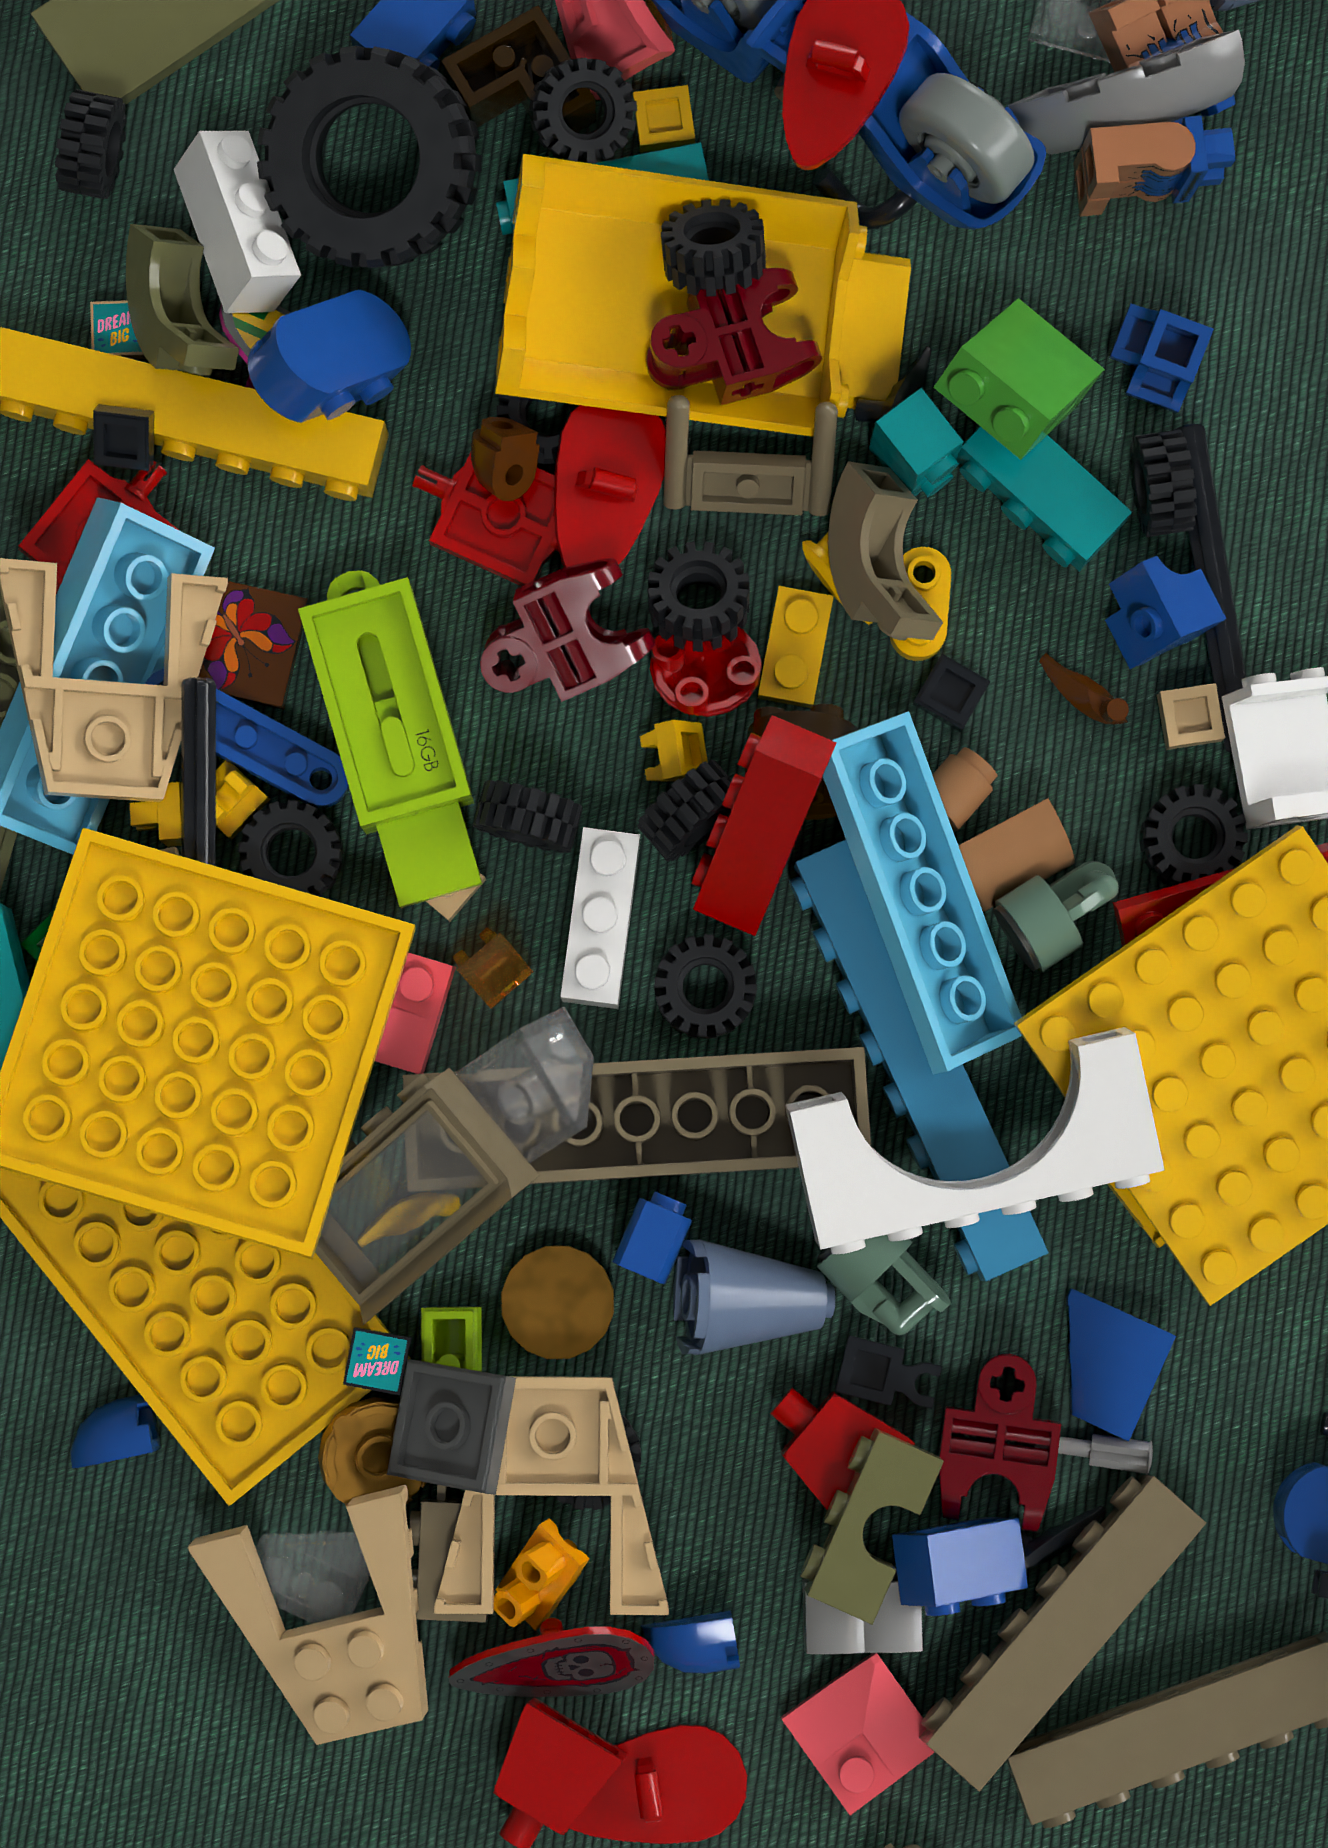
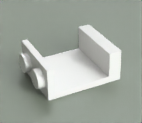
M1323 667L1293 672L1290 674L1291 680L1277 682L1275 673L1246 677L1241 680L1243 688L1222 696L1243 814L1246 820V830L1328 819V702L1326 697L1328 693V676H1325Z

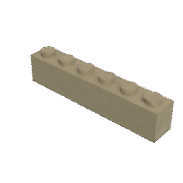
M1142 1475L1138 1481L1131 1476L1118 1488L1110 1499V1503L1115 1508L1101 1525L1094 1520L1084 1528L1072 1545L1078 1552L1064 1568L1056 1564L1043 1576L1035 1588V1591L1040 1594L1038 1599L1026 1613L1019 1608L1009 1616L997 1633L1003 1640L988 1657L982 1652L978 1654L960 1675L959 1679L964 1685L949 1702L945 1697H942L923 1718L921 1724L926 1730L919 1739L979 1792L1205 1526L1206 1522L1155 1476Z
M1325 1631L1022 1741L1008 1757L1006 1763L1024 1813L1030 1824L1034 1825L1042 1822L1043 1828L1056 1827L1073 1820L1076 1817L1074 1810L1095 1802L1098 1808H1107L1120 1804L1131 1797L1129 1790L1150 1782L1152 1788H1162L1175 1784L1185 1778L1183 1771L1185 1769L1205 1763L1209 1769L1227 1765L1239 1759L1238 1750L1257 1743L1260 1744L1262 1749L1282 1745L1294 1738L1293 1730L1314 1723L1316 1729L1327 1728L1328 1633Z

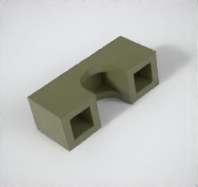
M877 1428L874 1429L870 1439L861 1436L853 1450L847 1467L855 1471L847 1493L837 1490L826 1512L824 1522L832 1527L823 1547L813 1544L802 1567L800 1577L808 1580L804 1588L807 1596L873 1625L896 1569L891 1563L872 1555L866 1550L863 1543L864 1525L874 1511L885 1506H899L921 1515L944 1460L935 1454Z

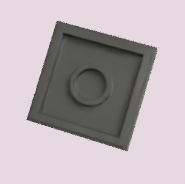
M407 1359L387 1475L496 1495L516 1378Z

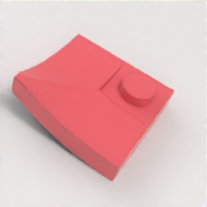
M555 0L571 59L587 58L605 61L606 65L616 67L622 72L621 77L626 81L636 73L675 52L672 41L659 26L644 0ZM590 90L595 100H601L597 93Z
M408 953L375 1062L415 1074L424 1073L454 976L455 966Z
M877 1653L870 1654L781 1716L786 1727L849 1815H852L935 1753L919 1739L926 1730L921 1724L923 1717Z

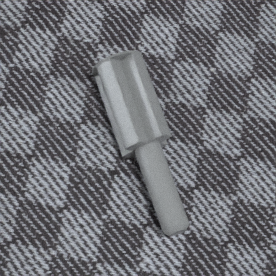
M1092 1434V1441L1060 1436L1058 1454L1089 1458L1090 1466L1146 1473L1148 1475L1152 1465L1153 1445L1151 1440L1150 1442L1134 1439L1127 1441L1120 1437ZM1033 1444L1035 1448L1049 1449V1446Z

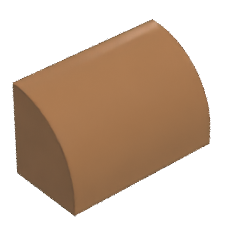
M1049 798L958 845L983 912L996 906V900L1032 877L1039 875L1045 880L1075 863L1071 844Z

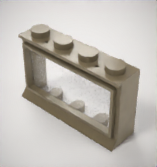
M450 1068L431 1081L425 1073L421 1074L397 1095L404 1103L394 1113L386 1106L360 1128L367 1137L358 1145L350 1139L315 1253L358 1303L363 1325L464 1241L467 1236L499 1211L509 1200L540 1176Z

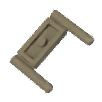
M674 395L669 398L667 402L663 504L666 508L676 510L686 505L691 506V510L782 515H802L803 511H809L810 514L815 516H825L830 513L838 409L833 403L822 402L816 406L812 460H806V456L716 451H693V455H688L690 402L682 395Z

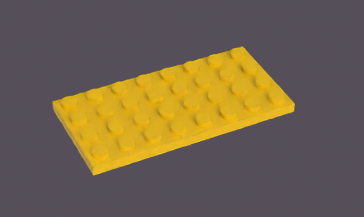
M0 1168V1218L228 1506L236 1502L327 1428L334 1416L350 1404L360 1401L372 1391L343 1385L354 1327L390 1332L377 1315L363 1325L360 1306L316 1253L313 1260Z

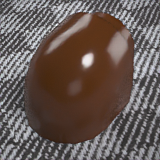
M488 417L483 419L480 429L472 433L471 462L479 483L502 501H513L520 498L529 489L535 477L540 445L536 443L538 432L508 418Z

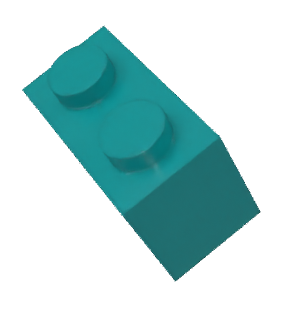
M920 388L876 421L869 449L883 467H889L893 470L914 496L923 491L927 497H930L953 479L954 476L951 472L959 465L957 457L963 440L924 390Z

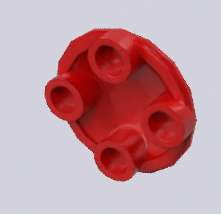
M739 627L738 636L731 642L722 635V647L713 650L710 641L703 642V652L693 651V641L688 640L684 649L675 647L674 635L667 641L660 635L655 638L656 644L652 648L650 673L654 688L668 705L685 714L710 717L731 712L748 701L759 684L762 662L757 645Z

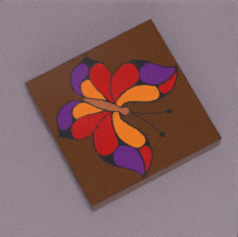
M228 581L215 619L217 622L211 642L206 649L198 677L213 679L216 683V689L237 700L284 710L303 632L298 608L309 606V600L299 596Z

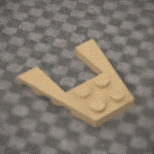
M0 558V591L44 795L149 802L162 801L181 742V683L184 679L199 676L206 649L210 645L217 622L215 619L220 602L228 585V578L171 573L167 577L163 686L53 677L57 563Z
M510 1376L515 1377L516 1382L496 1495L611 1496L610 1615H669V1605L613 1378ZM465 1490L435 1602L434 1614H493L495 1495Z
M406 1485L352 1498L346 1506L382 1606L379 1608L285 1630L248 1525L197 1537L188 1546L190 1554L316 1745L422 1721L428 1712L422 1640L418 1641L416 1621L419 1604L417 1588H413L411 1557L414 1551L412 1529H408L406 1501L409 1497Z

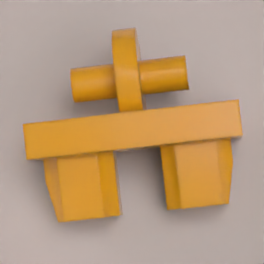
M548 1518L539 1524L495 1589L497 1593L494 1596V1611L511 1627H515L525 1620L534 1630H537L542 1622L551 1616L569 1588L581 1575L583 1568L590 1558L583 1551L578 1550L573 1541L569 1539L564 1540L559 1534L557 1525Z

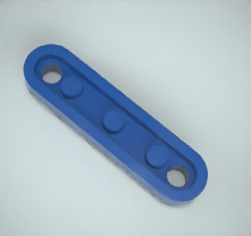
M164 669L153 673L145 684L163 686ZM216 689L217 756L305 804L316 808L333 806L345 796L349 785L339 755ZM317 771H326L331 775L332 783L328 788L318 790L311 785V776Z

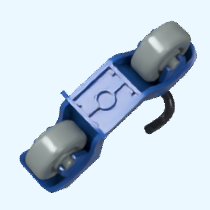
M807 0L652 1L674 33L741 81L751 83L759 77L770 63L785 73L788 48L796 18ZM906 12L910 25L907 50L894 79L871 116L858 132L885 173L899 190L883 203L874 207H867L851 194L829 168L819 171L813 178L812 183L825 198L857 202L859 225L867 226V230L879 229L895 222L905 215L917 202L946 223L955 227L976 230L996 224L1014 210L1036 182L1043 170L1046 147L1041 140L1022 130L1012 109L1009 107L1004 108L996 98L988 95L985 88L968 80L939 38L923 23Z

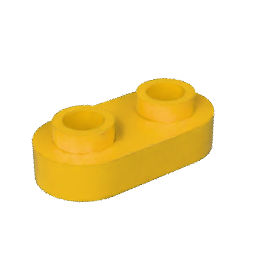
M917 547L907 551L903 555L904 566L914 588L939 616L943 624L933 640L915 638L897 640L890 637L891 644L896 652L912 661H923L933 657L941 649L947 635L951 567L942 553L930 547ZM922 565L929 567L934 574V579L928 583L917 581L913 575V570L916 567Z

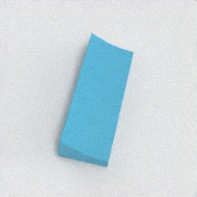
M97 497L56 594L53 677L145 684L153 673L164 669L167 577L171 573L204 576L215 548L123 503ZM19 682L0 727V826L74 855L82 828L97 831L110 799L44 795L22 688Z
M909 711L833 739L832 741L837 743L823 778L933 1075L950 1071L1021 1037V1033L1014 1025V1022L1021 1018V1014Z

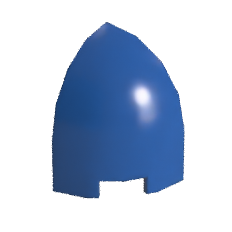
M140 1394L116 1399L96 1408L78 1428L71 1446L72 1468L152 1453L161 1449L154 1411Z
M731 1611L641 1625L645 1639L654 1649L656 1656L664 1664L683 1673L707 1674L740 1668Z

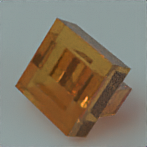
M487 927L479 934L486 944L471 958L461 949L453 958L458 966L457 971L489 1008L492 1009L530 976L533 971L501 933L497 934Z

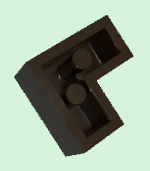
M537 5L444 58L441 62L444 77L447 78L446 83L452 90L458 91L467 104L465 111L469 120L474 121L476 126L479 127L519 103H522L531 120H534L533 111H529L530 100H534L536 94L533 90L537 82L542 81L546 76L544 73L551 67H556L560 62L571 58L541 8ZM578 88L570 92L562 106V115L565 123L576 133L597 121L595 98L588 88Z

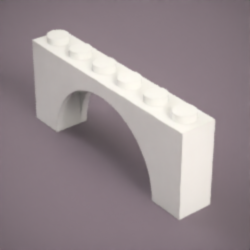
M1122 1027L1068 1040L1071 1068L1069 1086L1064 1104L1054 1125L1045 1138L1020 1161L1002 1171L978 1179L966 1181L934 1180L907 1172L892 1164L865 1140L854 1120L848 1099L842 1092L786 1104V1112L814 1238L820 1250L830 1248L832 1254L850 1253L866 1247L865 1239L887 1234L889 1241L907 1240L923 1233L921 1226L944 1221L946 1228L963 1227L978 1222L980 1220L978 1213L1001 1208L1003 1215L1019 1214L1035 1209L1037 1207L1035 1200L1058 1195L1059 1201L1069 1202L1092 1196L1094 1194L1092 1187L1115 1182L1116 1188L1125 1189L1149 1183V1174L1165 1171L1136 1033Z

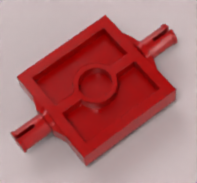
M471 452L465 465L453 475L452 479L432 471L424 465L420 466L418 470L419 476H415L412 487L442 499L441 516L429 539L431 546L520 586L537 580L544 564L556 551L559 552L554 512L555 475L537 468L531 486L520 498L513 501H502L479 483L473 470Z
M88 459L18 545V550L32 561L57 563V594L97 497L123 503L179 530L158 514L147 498L155 486L167 474L162 466L159 465L148 480L145 481L156 467V462L154 461V465L149 471L139 470L133 479L127 483L124 480L109 476Z

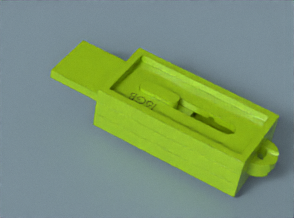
M362 570L348 571L330 583L326 601L298 608L360 827L366 835L378 831L400 908L483 885L460 808L474 804V800L410 581L406 577L380 585L378 580L368 572ZM357 589H363V590H361V591H357V592H354V593L345 595L346 593H348V592H350V591L357 590Z

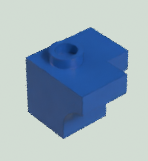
M1131 303L1109 357L1135 368L1125 394L1178 413L1186 393L1195 379L1214 329L1162 309L1155 311Z
M1155 556L1140 562L1109 583L1121 609L1105 619L1129 669L1140 666L1179 645L1192 641L1226 619L1201 569L1188 574H1178L1168 569L1159 557Z

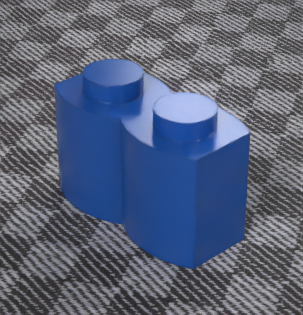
M655 1191L650 1202L639 1198L612 1262L665 1285L692 1223L691 1219L683 1216L687 1205Z

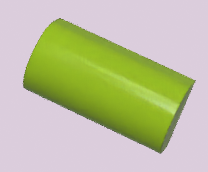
M482 1307L421 1308L422 1361L482 1372Z

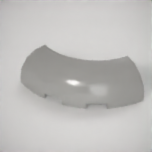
M1238 29L1201 37L1169 51L1141 60L1138 66L1129 67L1107 76L1106 73H1101L1074 82L1049 87L1008 105V107L1012 109L1022 130L1041 140L1046 147V153L1051 155L1081 149L1090 128L1173 122L1216 105L1234 95L1242 82L1245 66L1240 31Z

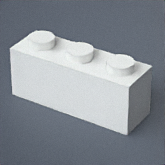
M199 131L173 170L198 240L204 246L203 254L225 313L274 312L300 278L301 273L286 232L281 227L280 215L278 211L270 210L264 195L271 191L267 180L259 179L257 167L259 158L249 131Z
M583 827L561 989L562 1002L619 1009L640 850V834Z

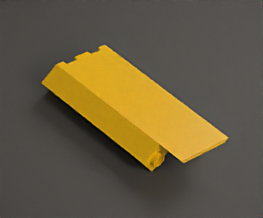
M523 154L512 222L514 230L511 253L507 265L503 300L505 308L497 352L495 394L667 417V402L669 398L674 395H682L690 402L689 420L813 437L815 409L818 404L822 402L833 403L838 409V417L844 418L847 408L855 409L858 399L885 401L892 387L898 382L911 261L909 258L865 252L867 226L859 225L857 202ZM711 199V206H719L720 200L725 199L731 201L732 208L741 202L747 205L748 211L755 209L759 213V219H762L764 226L766 268L790 270L793 272L798 286V292L791 299L773 306V312L765 315L762 318L763 322L777 336L785 338L795 337L796 342L805 340L817 342L822 355L820 364L802 378L773 392L720 405L712 380L679 390H671L655 383L649 376L646 368V356L650 347V338L654 326L666 316L689 311L687 307L689 296L687 286L678 290L673 286V280L668 282L665 276L661 226L664 221H669V215L674 211L683 214V206L692 203L695 208H700L701 201Z

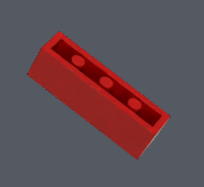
M771 715L762 737L751 732L738 762L739 766L748 769L746 775L743 777L735 773L722 803V806L731 809L730 816L727 817L719 814L706 844L716 849L715 854L712 856L704 852L691 883L701 888L693 910L756 936L837 742Z

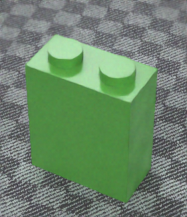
M1018 298L960 348L933 388L1022 460L1076 409L1105 369Z

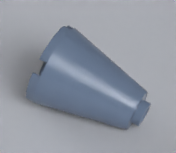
M700 1239L684 1240L682 1244L690 1254L689 1257L678 1256L673 1288L674 1321H685L686 1336H676L677 1345L682 1354L701 1355L819 1330L823 1327L825 1318H832L834 1314L835 1289L833 1284L826 1283L824 1274L820 1271Z

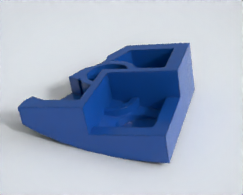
M1070 1288L1066 1296V1306L1069 1307L1070 1333L1068 1362L1071 1365L1072 1384L1070 1388V1413L1079 1419L1129 1441L1176 1336Z

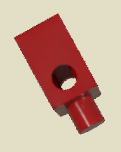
M792 1387L770 1412L774 1418L794 1434L793 1438L781 1451L782 1456L827 1510L837 1490L847 1493L855 1471L847 1467L853 1450L861 1436L870 1439L874 1429L877 1428L912 1445L915 1444L902 1432L833 1391L816 1408Z
M535 1697L526 1703L521 1713L493 1791L496 1796L514 1806L499 1831V1835L517 1848H531L543 1825L564 1835L621 1766L628 1753Z

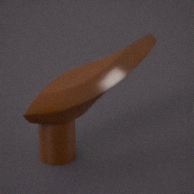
M1047 653L1039 660L1055 687L1076 709L1091 719L1104 724L1128 723L1126 716L1128 715L1129 707L1125 700L1121 698L1114 699L1097 682L1088 676L1065 668Z

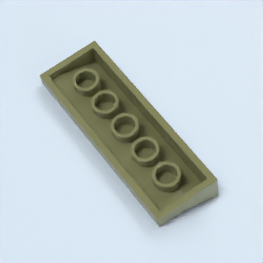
M49 0L34 10L31 15L39 31L81 90L122 98L123 103L126 105L280 0Z

